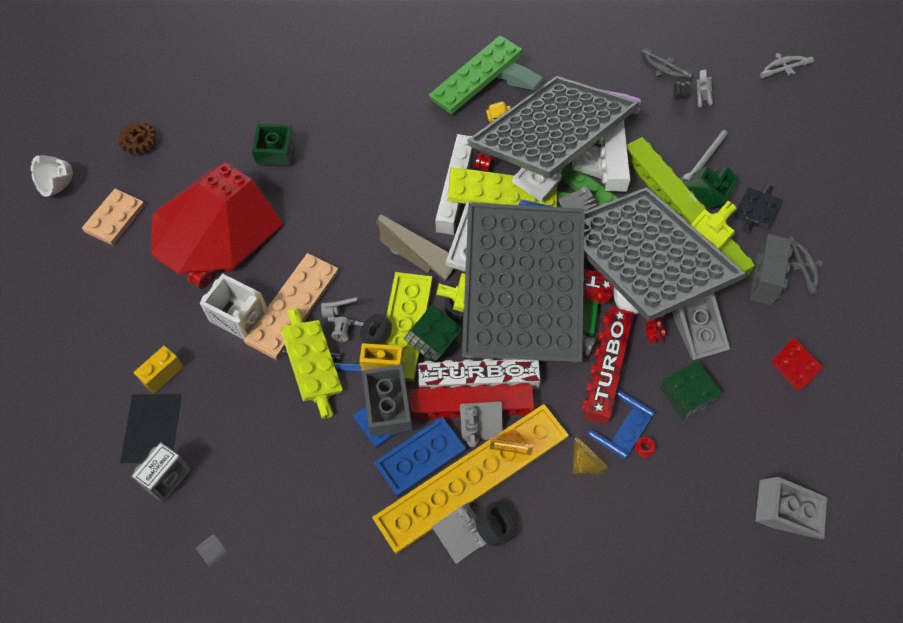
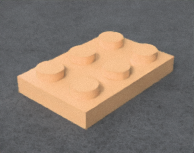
M114 189L82 229L85 233L114 245L142 211L145 204L135 197Z

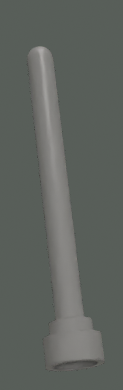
M726 130L719 134L690 173L684 174L681 178L685 186L692 174L704 167L728 135Z

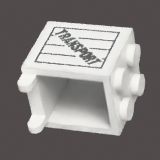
M224 274L215 280L210 291L202 297L200 302L209 322L242 339H245L267 309L260 292ZM229 301L234 303L227 313L222 311Z

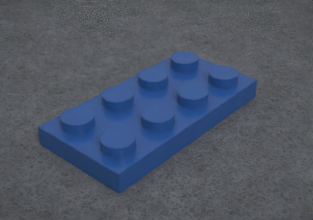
M441 417L376 460L374 465L398 498L464 453L466 448L443 417Z

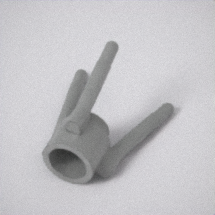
M358 298L322 303V317L328 318V322H334L335 315H339V306L357 302ZM351 320L352 325L362 326L364 324L363 322Z

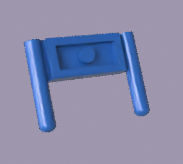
M617 389L615 396L631 405L633 409L613 440L610 441L593 429H590L587 435L623 459H626L656 411Z

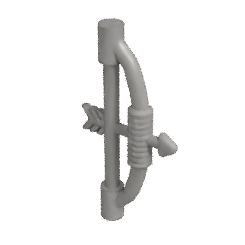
M776 53V58L778 59L766 66L764 72L760 73V77L763 79L782 71L787 72L788 76L790 73L795 74L792 68L814 63V58L803 56H786L782 58L781 54ZM794 60H801L800 62L794 64H786ZM784 65V67L769 70L774 66Z

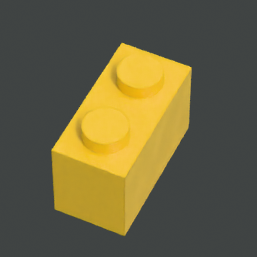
M362 343L359 361L361 370L403 365L402 346Z
M163 346L133 373L146 388L155 394L184 366L177 356L166 346Z

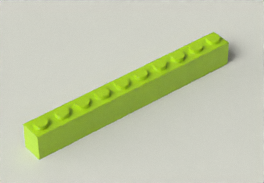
M643 137L626 145L629 165L654 194L691 225L702 211L706 210L705 206L695 198L693 192L688 190L683 181L674 174L672 168L667 166L662 157L653 150L650 143L646 142ZM730 238L720 251L745 272V277H747L755 265L744 254L740 246Z

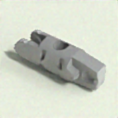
M701 70L700 79L697 80L698 107H702L703 100H707L709 105H713L712 77L708 78L707 70Z

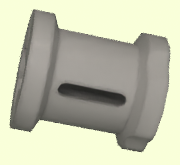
M336 317L334 320L336 324L335 330L331 337L336 341L346 342L349 339L348 329L352 321L346 317Z

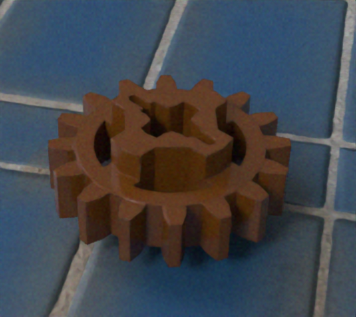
M137 121L135 125L131 122L129 127L124 126L125 130L119 131L121 135L118 136V143L123 151L128 152L129 155L133 152L135 155H138L139 152L145 154V150L150 151V146H155L154 141H157V134L154 128H152L151 124L147 125L146 122L140 124Z

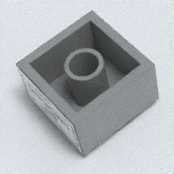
M160 442L157 447L150 451L147 459L136 467L131 477L146 491L164 503L191 471V468L177 453Z

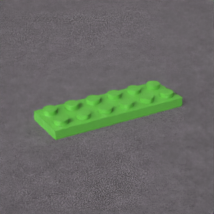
M502 36L497 37L429 94L430 100L452 115L522 56L523 49Z

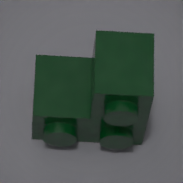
M706 166L694 172L686 186L709 209H712L726 202L739 177L728 166L716 172L709 166Z

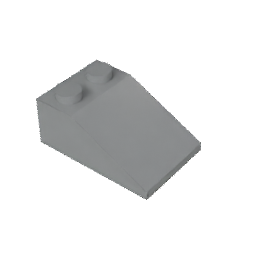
M714 293L672 311L675 324L692 360L730 349Z
M780 477L763 479L759 482L755 521L774 529L824 539L827 497Z

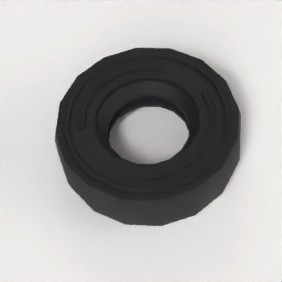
M376 313L371 315L364 322L360 330L361 341L364 344L383 345L392 332L391 320L383 314ZM380 325L378 333L372 337L373 330Z

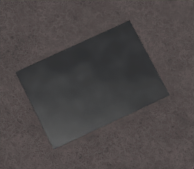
M132 394L120 463H143L149 456L150 451L157 447L160 442L173 451L182 394Z

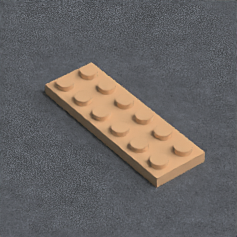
M307 253L245 337V344L277 360L282 354L283 347H286L280 331L281 327L291 325L287 311L293 308L295 312V308H299L302 321L304 322L338 275L339 269Z

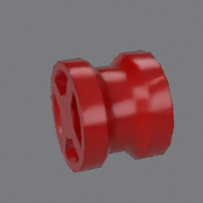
M479 153L475 162V169L490 172L494 163V157H487L484 153Z
M192 271L188 273L187 280L191 284H196V287L199 289H204L211 281L212 276L209 272L198 273V271Z

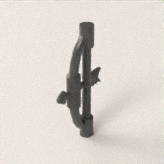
M645 47L643 48L642 54L645 55L647 61L655 69L659 70L656 71V76L662 75L661 72L666 75L678 78L687 77L692 79L694 73L674 65L675 59L669 56L665 60L654 54L653 51ZM650 57L662 62L664 65L656 63ZM667 66H669V67L675 69L676 71H678V72H680V73H676V72L671 71V69H669Z
M791 236L789 237L791 239L790 247H793V252L798 262L790 264L794 266L793 271L802 270L810 295H815L818 293L816 288L819 285L817 265L821 267L824 262L821 260L815 262L807 249ZM797 247H798V248L803 252V254L805 255V260H806L807 263H803V260H802V258H801V256H800V253H799ZM807 266L813 274L814 282H812L809 277V274L806 270Z

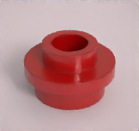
M641 437L635 443V450L641 457H651L656 451V444L649 437ZM642 445H646L649 450H643Z

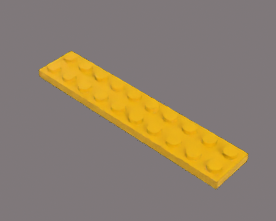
M543 404L373 516L372 519L396 555L432 531V526L465 503L472 504L568 439L569 435L545 404Z

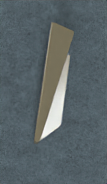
M379 215L376 224L379 227L381 243L428 273L432 269L443 280L447 279L454 269L445 265L449 252L386 216Z

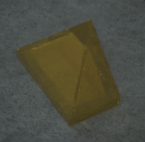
M515 429L492 437L490 449L531 455L533 444Z
M578 437L574 440L572 446L573 475L603 476L608 466Z

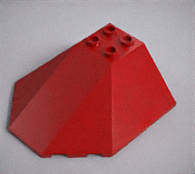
M224 162L202 174L153 213L151 254L178 275H184L192 271H198V273L214 272L216 269L232 271L283 226V222L254 181Z

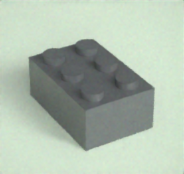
M772 234L767 235L757 253L749 300L773 305L776 299L779 300L782 290L786 289L788 279L785 276L790 269L788 258L791 257L793 247H790L791 239Z
M403 365L362 370L371 437L412 431Z

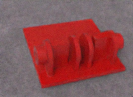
M665 315L650 322L645 321L646 335L649 343L653 344L657 340H661L662 344H665L664 337H667V330L662 321L665 319Z
M795 337L771 361L798 391L811 383L813 378L824 368Z

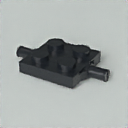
M767 184L763 192L751 187L747 188L733 216L746 223L742 229L743 232L747 230L746 233H750L753 226L769 229L783 199L770 195L773 190L772 185Z

